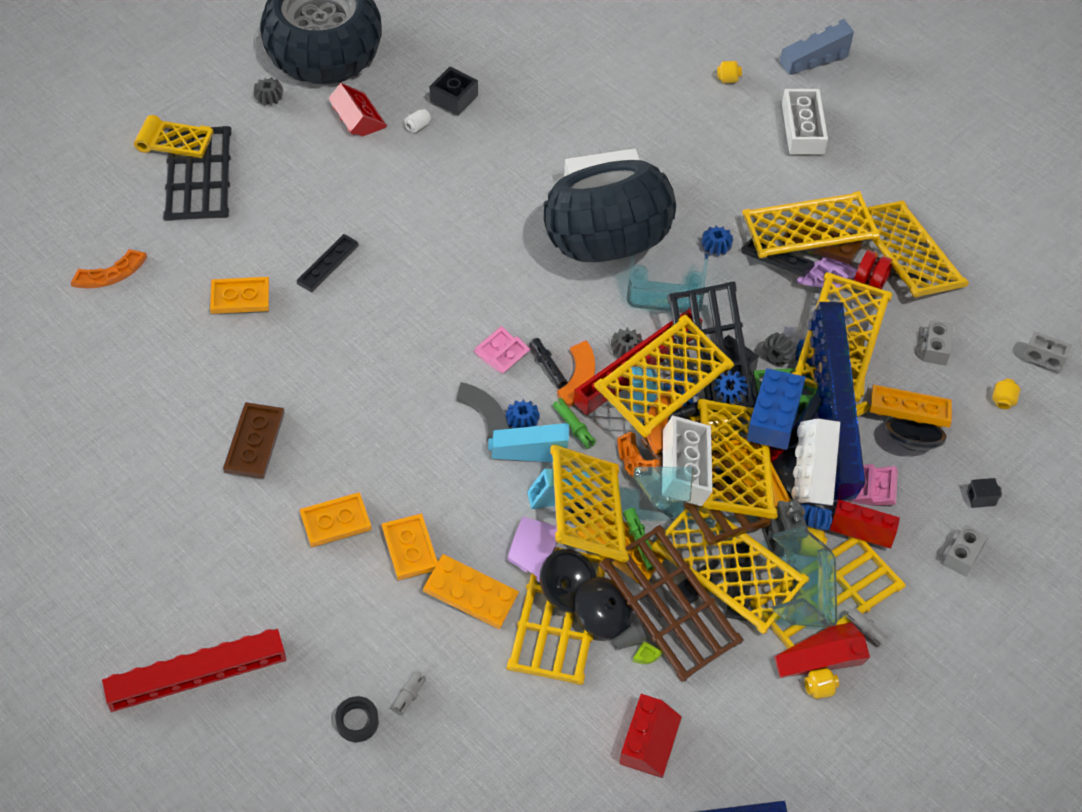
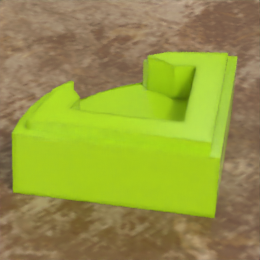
M644 641L633 657V662L650 664L657 661L663 652Z

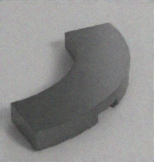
M460 383L456 402L466 404L482 414L488 429L487 441L489 438H493L494 430L508 429L506 416L501 406L492 396L476 386Z

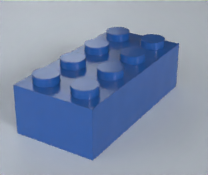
M766 368L749 424L747 441L785 450L788 449L803 394L805 376Z

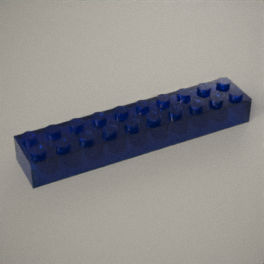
M819 302L817 308L813 310L812 318L808 321V329L812 333L810 347L814 351L812 364L816 368L814 382L818 386L816 395L821 398L818 417L823 420L840 422L834 500H854L866 482L843 302Z

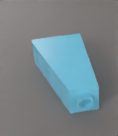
M569 424L494 430L493 438L488 440V450L492 451L491 459L553 462L550 446L555 444L564 448L568 447Z

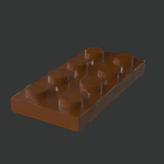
M797 216L795 221L801 223L804 219ZM807 221L804 225L814 227L816 224ZM791 224V226L789 227V229L796 230L798 228V226H795L793 224ZM818 226L816 230L826 232L828 229ZM800 229L798 233L808 235L809 231ZM834 231L828 233L832 238L839 237L840 235ZM786 232L783 237L790 238L792 234ZM817 234L810 236L814 241L821 240L822 238ZM799 237L792 239L796 244L803 243V239ZM865 240L804 251L852 265Z
M245 402L223 467L224 473L265 478L285 414L284 408Z

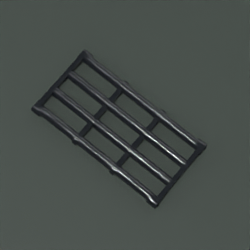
M230 126L211 127L214 132L213 134H223L221 155H211L212 138L202 158L192 156L175 157L176 154L168 153V158L166 159L168 164L167 184H165L166 202L163 220L229 217L228 188L230 187L229 161L231 160L229 151L230 136L232 134ZM184 131V132H182V133H180V134H181V136H185V135L189 134L190 132H189V131ZM177 135L170 137L169 140H175ZM194 137L188 139L187 144L194 142ZM211 162H222L221 181H210ZM193 163H204L203 182H192ZM175 164H186L185 183H174ZM221 188L220 210L209 211L210 189ZM203 189L202 211L191 212L192 190ZM184 190L183 212L172 213L173 191Z
M727 282L668 294L667 300L671 308L673 325L680 318L677 299L689 297L693 323L705 335L715 333L716 345L725 355L726 350L722 331L734 329L739 361L733 362V368L741 367L742 376L746 378L744 383L748 384V388L745 389L747 392L746 403H734V405L755 407L756 397L753 395L748 366L750 362L747 360L742 332L743 323L740 320L736 297V282ZM727 289L733 324L721 326L715 291ZM708 293L713 327L702 329L696 295ZM673 335L676 344L683 345V338ZM699 340L700 346L705 348V345ZM677 348L678 356L683 357V350ZM700 351V358L702 360H707L706 352ZM679 361L680 369H684V363ZM700 364L702 372L708 374L712 372L708 364ZM727 370L723 372L725 376H728ZM709 383L704 388L705 399L714 401L711 383ZM730 384L727 387L728 389H730V391H732V386Z

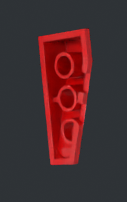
M851 622L832 625L783 651L774 658L779 677L784 678L808 674L812 670L823 668L835 670L861 666L870 658L865 636Z

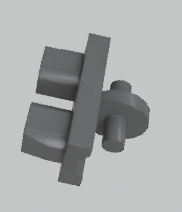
M778 501V516L785 528V538L796 539L798 536L807 535L808 529L804 519L805 509L800 506L799 501Z

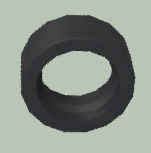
M361 696L349 697L337 707L335 713L336 727L341 737L347 741L363 742L371 738L377 731L379 725L377 708L368 698ZM358 708L368 711L370 723L363 729L352 730L345 726L344 716L347 712Z

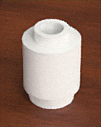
M419 109L406 117L405 127L407 130L416 133L427 126L429 121H431L429 112L425 109Z

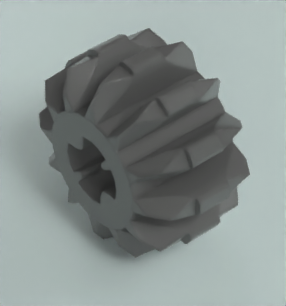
M272 77L270 79L264 78V80L258 79V83L254 84L253 94L258 103H263L264 106L267 104L272 106V103H278L282 99L283 87L278 79L274 80Z
M627 327L625 331L619 329L618 333H614L610 346L613 354H618V358H620L643 340L641 334H636L635 329L629 331Z
M778 332L768 336L762 347L765 351L764 355L768 356L769 360H773L775 365L779 363L782 366L791 362L797 350L795 342L791 341L790 337H786L785 333L780 334Z

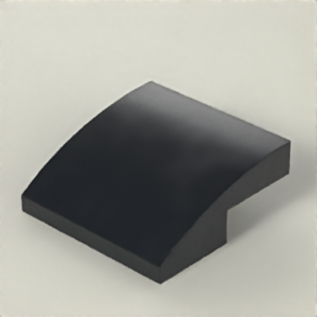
M816 394L808 400L793 428L789 441L790 447L799 441L797 429L800 422L812 420L816 413V409L821 401V398Z

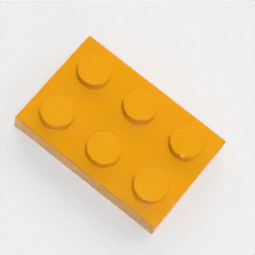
M269 277L211 279V314L269 311Z
M360 492L299 509L311 548L372 530Z
M422 513L381 524L398 581L433 572L438 562Z

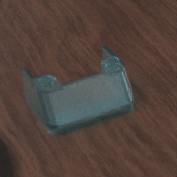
M704 253L702 272H690L686 277L685 285L648 281V270L646 267L635 264L636 254L631 256L627 289V302L631 307L671 312L670 304H668L667 300L668 294L705 287L708 254ZM704 294L696 295L699 312L703 306ZM689 297L677 299L679 313H683L690 308Z
M693 467L634 468L633 478L647 498L672 521H675L684 511L683 502H691ZM711 517L704 519L706 523L715 522ZM695 520L687 521V523H696ZM682 521L679 525L685 526V522Z
M803 525L773 534V539L784 547V562L799 573H804L810 578L809 582L795 595L793 601L773 606V611L791 625L825 628L835 626L837 624L836 559L832 550ZM793 580V589L799 583L796 580Z

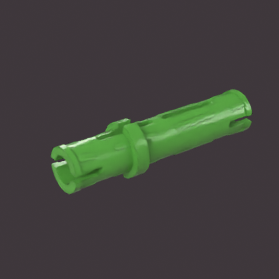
M562 398L558 399L560 404L555 401L553 408L569 424L572 434L580 439L586 449L591 448L589 443L593 447L596 440L588 432L587 426L580 422Z
M635 508L625 510L622 514L628 524V532L636 541L645 535V526L641 524ZM647 540L646 543H647L648 546L651 548V545H650L649 541ZM637 546L646 570H653L654 567L639 546Z

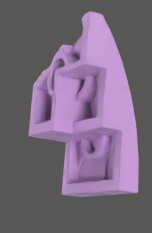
M823 257L820 261H816L814 268L805 277L800 276L796 283L822 288L826 272L854 280L857 269L849 264ZM832 282V284H834L837 288H840V287L844 286V285H841V284Z
M522 517L509 551L508 561L519 566L526 573L528 571L537 576V581L540 582L542 563L556 549L555 533L557 532V526Z

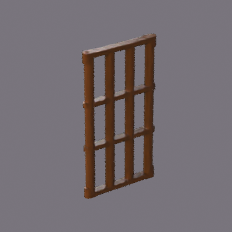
M643 437L641 439L642 443L649 449L654 459L661 460V469L663 471L662 454H655L647 437ZM713 450L715 458L720 459L723 457L717 450ZM728 460L721 461L726 468L733 467ZM735 469L731 471L737 478H740ZM719 482L713 483L718 491L725 489ZM739 485L733 487L737 493L743 494L745 492ZM730 492L723 494L729 501L734 500ZM750 495L744 496V499L749 504L756 502ZM682 501L684 503L683 506L690 512L709 545H714L772 524L769 518L757 516L759 521L750 524L744 514L733 513L742 527L732 530L720 510L709 509L724 533L714 535L696 508L700 505Z
M659 525L626 546V551L629 552L639 546L662 578L661 580L651 585L628 553L629 560L625 563L644 589V591L634 597L611 565L616 559L608 557L601 561L599 566L609 575L626 599L628 607L630 606L652 636V641L657 643L676 670V675L683 682L733 647L741 644L744 639L739 632L736 633L716 605L715 599L710 597L689 568V563L684 561L666 536V531ZM654 535L657 536L679 567L670 574L646 543ZM682 572L704 602V604L696 609L691 606L673 580L674 577ZM664 584L667 585L687 613L678 621L655 591ZM647 595L670 625L661 632L657 630L638 603L640 599ZM707 607L732 640L724 648L719 645L698 615ZM689 619L692 620L715 653L706 660H704L680 626ZM672 630L697 663V666L688 672L663 638Z

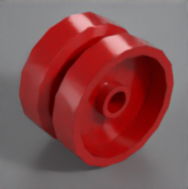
M867 250L853 281L865 285L869 282V286L882 290L889 277L893 259L883 256L877 263L878 253Z

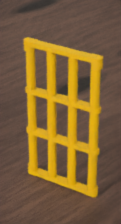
M849 537L847 541L824 556L820 555L816 561L799 571V573H804L808 576L823 566L831 575L806 592L801 588L797 593L798 597L790 601L771 624L770 628L789 649L795 646L789 638L818 618L827 628L832 625L850 623L851 621L846 618L847 614L834 623L825 615L851 597L859 605L856 609L862 614L871 611V608L893 593L906 587L905 583L865 541ZM856 544L865 551L864 554L838 571L830 564L831 560ZM870 559L879 566L878 569L852 586L843 578ZM886 574L893 584L865 602L857 592ZM796 580L788 582V588L794 589L798 582ZM838 582L845 591L821 607H818L811 600L812 597ZM780 583L773 588L775 593H782L786 590L784 583ZM760 598V605L762 606L772 599ZM751 600L749 602L750 606L754 610L758 609L757 600ZM803 603L811 609L812 613L784 631L775 623ZM763 612L762 619L767 622L773 613L768 615L766 612Z
M579 552L590 562L600 563L605 560L601 555ZM598 564L597 577H605V572ZM531 573L529 583L526 585L527 593L520 621L517 622L518 630L511 658L508 659L506 669L583 685L585 665L593 636L585 629L584 633L571 631L575 613L565 614L562 629L550 627L554 606L548 600L546 601L541 625L528 622L535 592L543 594L541 585H537V576ZM526 630L539 632L531 667L518 664ZM548 634L560 636L553 671L540 669ZM569 638L582 641L574 675L561 673Z

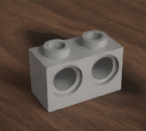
M930 320L929 326L924 327L922 338H925V342H922L921 353H924V362L946 366L951 352L954 324Z
M1034 331L1023 359L1061 372L1072 345Z
M965 524L962 531H956L952 539L955 542L953 546H947L943 554L946 557L943 565L966 577L984 547L988 536Z

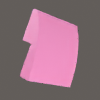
M501 326L478 345L474 352L491 367L504 374L526 355L530 348L518 336L514 338Z
M874 464L853 466L852 503L896 505L898 478L896 466L875 468Z

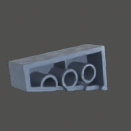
M842 19L838 25L834 27L830 25L825 28L826 31L818 35L814 33L805 41L801 39L783 48L780 63L788 74H794L848 57L854 31L846 20Z

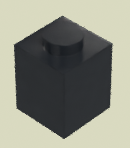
M996 478L971 480L967 489L971 507L996 506L999 498L1002 496V490L998 486Z

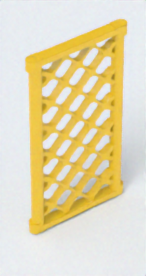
M860 191L840 196L742 210L759 259L788 252L869 239H880V234ZM857 200L859 206L853 204V201ZM843 203L844 205H846V207L844 209H840L838 207H835V204ZM825 205L829 209L823 212L818 210L817 206ZM807 208L811 212L805 215L800 213L799 210ZM848 208L858 210L856 214L847 212ZM790 211L793 215L788 218L781 214L782 212ZM830 211H836L840 213V215L838 217H835L830 215L829 213ZM816 213L821 215L822 218L817 220L811 216ZM860 213H863L865 219L862 218V217H859L858 215H859ZM772 214L775 218L770 221L765 219L764 215ZM845 215L852 219L846 222L840 218ZM796 216H799L803 218L804 221L800 223L793 219ZM750 217H754L755 219H757V221L755 223H752ZM825 218H828L830 220H833L834 222L831 225H829L822 221ZM778 219H781L786 221V224L779 225L775 222ZM857 220L864 224L858 227L852 223ZM807 221H811L816 225L814 227H809L804 224ZM760 222L768 224V227L762 228L757 225ZM837 223H840L842 225H845L846 227L841 230L834 226ZM789 224H793L795 226H798V228L796 230H791L787 228V226ZM868 225L871 232L865 230L864 227ZM818 226H822L827 228L828 230L826 232H821L816 229L818 228ZM775 227L780 229V231L773 233L769 229ZM852 228L858 232L857 234L850 235L846 230ZM800 229H805L809 231V234L803 235L798 232ZM755 230L762 232V234L760 236H757ZM834 231L840 235L839 237L832 238L828 233ZM782 232L792 234L790 238L780 236ZM817 234L822 238L821 240L814 241L810 236ZM764 235L774 237L771 241L762 239ZM799 237L803 239V243L796 244L792 239ZM781 240L785 242V246L777 247L774 242ZM760 243H763V244H765V245H768L767 248H766V249H762V246H761Z
M904 200L867 207L871 217L875 215L882 218V221L873 218L872 220L874 224L880 226V229H877L879 234L889 238V241L881 239L872 241L884 256L893 259L892 267L910 289V293L914 298L964 288L969 285V281L960 274L908 209V205ZM853 209L850 213L856 214L858 210ZM860 213V214L858 215L859 217H862V218L865 219L863 213ZM887 213L896 215L897 219L888 216ZM899 218H907L910 223L900 221ZM884 220H888V221H890V222H893V223L895 224V226H891V225H889V224H886V223L884 222ZM866 225L864 229L871 232L869 226ZM897 225L903 226V227L907 228V231H904V230H902V229H899V228H897L896 226H897ZM882 228L889 229L892 231V233H887L883 231ZM909 230L917 231L920 235L912 234ZM894 232L904 235V238L895 236ZM906 237L915 239L917 242H910L906 239ZM891 240L898 241L902 245L898 246L896 244H893ZM918 243H927L929 248L923 247ZM904 245L913 247L914 251L904 248ZM891 247L898 250L899 254L891 253L888 248ZM916 249L925 252L926 256L917 253ZM901 252L911 255V259L902 256ZM928 255H936L939 258V260H934L930 258ZM913 258L922 259L924 263L917 262ZM898 260L907 262L909 266L900 265ZM926 262L936 265V268L927 266ZM911 265L921 268V271L912 269ZM938 267L947 268L949 273L940 271ZM923 270L932 272L934 276L925 274ZM908 273L917 275L919 279L910 278ZM936 275L945 277L946 281L936 278ZM921 278L930 280L931 284L921 281Z
M826 272L815 312L795 372H792V374L800 376L802 374H810L813 380L805 378L804 385L831 394L840 393V397L860 402L863 382L888 302L891 301L893 294L886 290ZM832 282H835V283H838V284H841V285H844V286H842V287H840V288H837L834 284H832ZM852 288L857 289V290H860V291H863V292H860V293L856 294V293H854V291L852 290ZM848 289L852 296L844 299L839 291ZM828 294H836L840 301L831 303L827 299ZM870 294L876 295V296H879V297H882V298L875 300V299L872 298V296H871ZM867 295L871 302L861 304L857 297ZM855 300L859 307L849 309L846 302ZM842 304L847 312L838 314L834 307ZM872 305L878 311L876 315H868L864 308ZM830 309L835 317L826 319L822 312L823 310ZM861 310L866 318L856 320L853 313ZM849 315L854 323L845 325L841 318ZM837 320L842 328L833 330L829 323ZM868 321L873 327L872 330L863 331L859 324ZM825 325L830 333L821 335L816 330L818 326ZM856 326L861 334L851 336L848 328ZM844 331L849 339L839 341L836 333ZM832 336L837 344L827 346L824 338ZM863 337L868 343L866 347H858L854 340ZM820 341L825 349L815 351L811 346L813 342ZM851 342L856 350L846 352L842 345ZM839 347L844 355L836 358L830 350ZM827 352L832 360L823 363L818 355ZM858 353L863 359L861 363L854 364L849 356ZM807 358H816L820 365L811 368L806 363ZM845 358L850 366L842 369L837 362L838 360ZM833 363L837 367L838 372L830 374L825 366ZM823 369L826 377L817 379L813 371ZM854 370L858 375L856 379L848 380L844 372ZM841 375L845 383L836 385L832 377ZM829 380L832 386L820 382ZM848 386L852 393L839 388Z
M683 315L670 329L603 380H598L594 383V386L646 438L651 434L652 429L705 388L721 373L733 368L734 363L688 316ZM685 326H686L693 334H688V333L686 332ZM672 336L682 337L683 345L673 343ZM686 337L694 338L696 340V347L687 345ZM699 340H700L707 348H702V347L700 346ZM660 345L669 347L670 355L661 354L658 347ZM673 348L682 349L683 357L675 356ZM686 350L696 351L697 359L687 357ZM700 351L708 352L710 354V361L702 360L700 358ZM713 354L722 362V364L720 362L714 361ZM647 355L655 357L657 365L647 364L645 357ZM660 358L669 359L670 367L661 366ZM673 360L682 361L684 369L675 368ZM687 362L696 363L697 371L688 370ZM700 364L710 365L712 372L709 374L702 372ZM634 365L643 369V376L634 375L631 368ZM646 368L655 369L657 371V378L648 377L646 375ZM660 370L669 371L670 380L662 379L660 377ZM674 372L683 373L684 381H676L674 379ZM687 374L696 375L699 382L697 384L688 382ZM620 376L628 378L629 386L619 385L618 378ZM632 379L642 380L643 388L634 387ZM646 381L656 382L657 390L648 389ZM660 383L670 384L671 392L662 391ZM674 384L684 386L685 393L683 395L674 391ZM607 386L615 389L616 397L609 391ZM619 389L629 391L630 399L620 398ZM633 391L643 393L644 401L634 400ZM647 393L656 394L657 403L648 402ZM660 395L670 396L672 404L668 406L661 403ZM621 402L628 403L630 411ZM633 404L642 405L644 407V414L635 413L633 411ZM647 406L656 407L659 414L655 417L647 413ZM636 417L643 418L645 425L643 426Z
M699 399L697 406L700 410V423L711 426V435L715 434L722 440L719 443L711 440V451L717 450L723 456L720 459L712 456V467L718 466L724 471L721 475L712 471V483L719 482L725 488L722 491L712 488V493L703 503V507L705 509L776 519L778 516L774 505L769 446L761 444V448L756 450L749 444L750 441L744 440L739 435L740 432H745L748 435V427L751 421L750 416H752L754 408ZM724 413L730 420L725 422L718 415ZM743 416L749 423L744 425L737 418ZM715 419L720 426L716 428L709 424L708 420ZM734 422L740 429L734 431L728 424ZM722 428H724V429H726L731 435L728 436V437H725L724 435H722V434L719 432V430H721ZM736 438L741 445L735 446L729 440ZM726 444L732 451L727 453L720 446ZM746 447L752 454L746 456L739 449ZM736 453L743 460L736 462L730 455ZM755 456L762 460V464L756 465L750 458ZM726 459L733 467L726 468L721 461ZM747 463L753 470L748 472L741 465ZM738 469L744 476L737 478L731 471ZM757 472L764 476V480L757 481L751 474ZM727 475L734 483L729 485L722 478ZM749 479L754 486L748 488L742 481ZM739 485L745 492L738 494L733 487ZM758 488L765 492V496L760 498L753 490ZM730 492L736 499L729 501L723 494ZM750 495L756 502L749 504L743 497ZM719 498V499H721L723 502L713 501V500ZM741 502L743 505H738L734 503ZM761 505L763 508H757L755 506Z
M551 445L550 453L553 456L557 532L555 533L556 542L621 562H627L629 555L625 545L618 479L619 465L562 446ZM571 462H576L581 468H576ZM566 465V466H568L572 471H571V472H568V471H566L564 468H562L561 466ZM590 468H595L600 474L594 473ZM582 471H585V472H587L591 477H590V478H587V477H586L583 473H581V472H582ZM572 475H577L582 481H577ZM600 477L606 478L611 483L606 484ZM562 479H568L573 485H568ZM591 481H596L601 487H596ZM582 485L589 486L593 491H587ZM573 489H579L584 495H578ZM601 491H607L612 497H606ZM563 493H570L574 499H569ZM592 495H598L603 501L596 500ZM583 499H589L594 505H588ZM574 503H580L585 509H579ZM603 504L613 508V511H608ZM569 506L576 513L572 514L569 511L565 510L564 507ZM594 508H598L604 515H599ZM589 512L595 519H589L584 513ZM575 517H581L586 523L581 524ZM604 519H610L615 525H609ZM565 521H571L576 526V528H572L568 524H565ZM599 522L605 529L601 530L594 523ZM585 527H591L596 533L591 534ZM581 531L587 538H581L576 532ZM605 533H611L616 539L611 540ZM596 537H601L606 544H601Z
M703 505L697 506L703 519L711 517L716 521L709 509H705ZM684 509L668 527L666 536H672L673 545L676 549H689L690 557L684 558V561L689 563V568L703 587L755 625L757 630L764 635L800 589L809 582L810 578L804 573H799L746 533L733 537L730 541H721L714 544L719 548V555H707L706 546L714 545H709L705 541L701 529L690 530L688 528L687 521L694 519L692 516H687L690 512ZM726 519L732 530L738 528L736 525H734L732 522ZM684 521L686 529L675 531L676 527ZM717 521L715 528H710L716 535L723 531ZM700 533L702 535V542L691 543L689 534ZM685 534L688 543L676 544L674 535ZM659 539L651 545L652 550L677 566ZM746 543L750 546L749 553H737L736 544ZM721 545H733L734 554H722ZM703 547L704 556L693 557L691 548ZM761 554L767 559L766 566H755L753 557ZM749 557L751 567H740L738 558ZM734 558L736 568L726 569L723 559ZM719 559L721 569H709L708 560ZM704 560L706 562V570L697 572L692 568L693 561ZM776 567L784 571V578L772 579L770 570ZM766 570L769 579L757 580L755 571ZM751 571L754 580L742 581L740 572ZM736 572L739 581L728 583L725 573ZM721 573L724 582L717 585L709 581L710 574ZM793 580L799 582L792 592L788 590V582ZM773 583H784L785 593H775L773 591ZM769 584L771 593L759 594L757 585ZM754 585L756 594L744 595L742 586ZM738 586L741 596L733 599L727 594V587ZM775 597H786L779 607L776 606ZM760 598H771L773 608H761ZM756 599L758 609L749 611L744 607V600ZM763 612H773V615L766 623L761 620Z

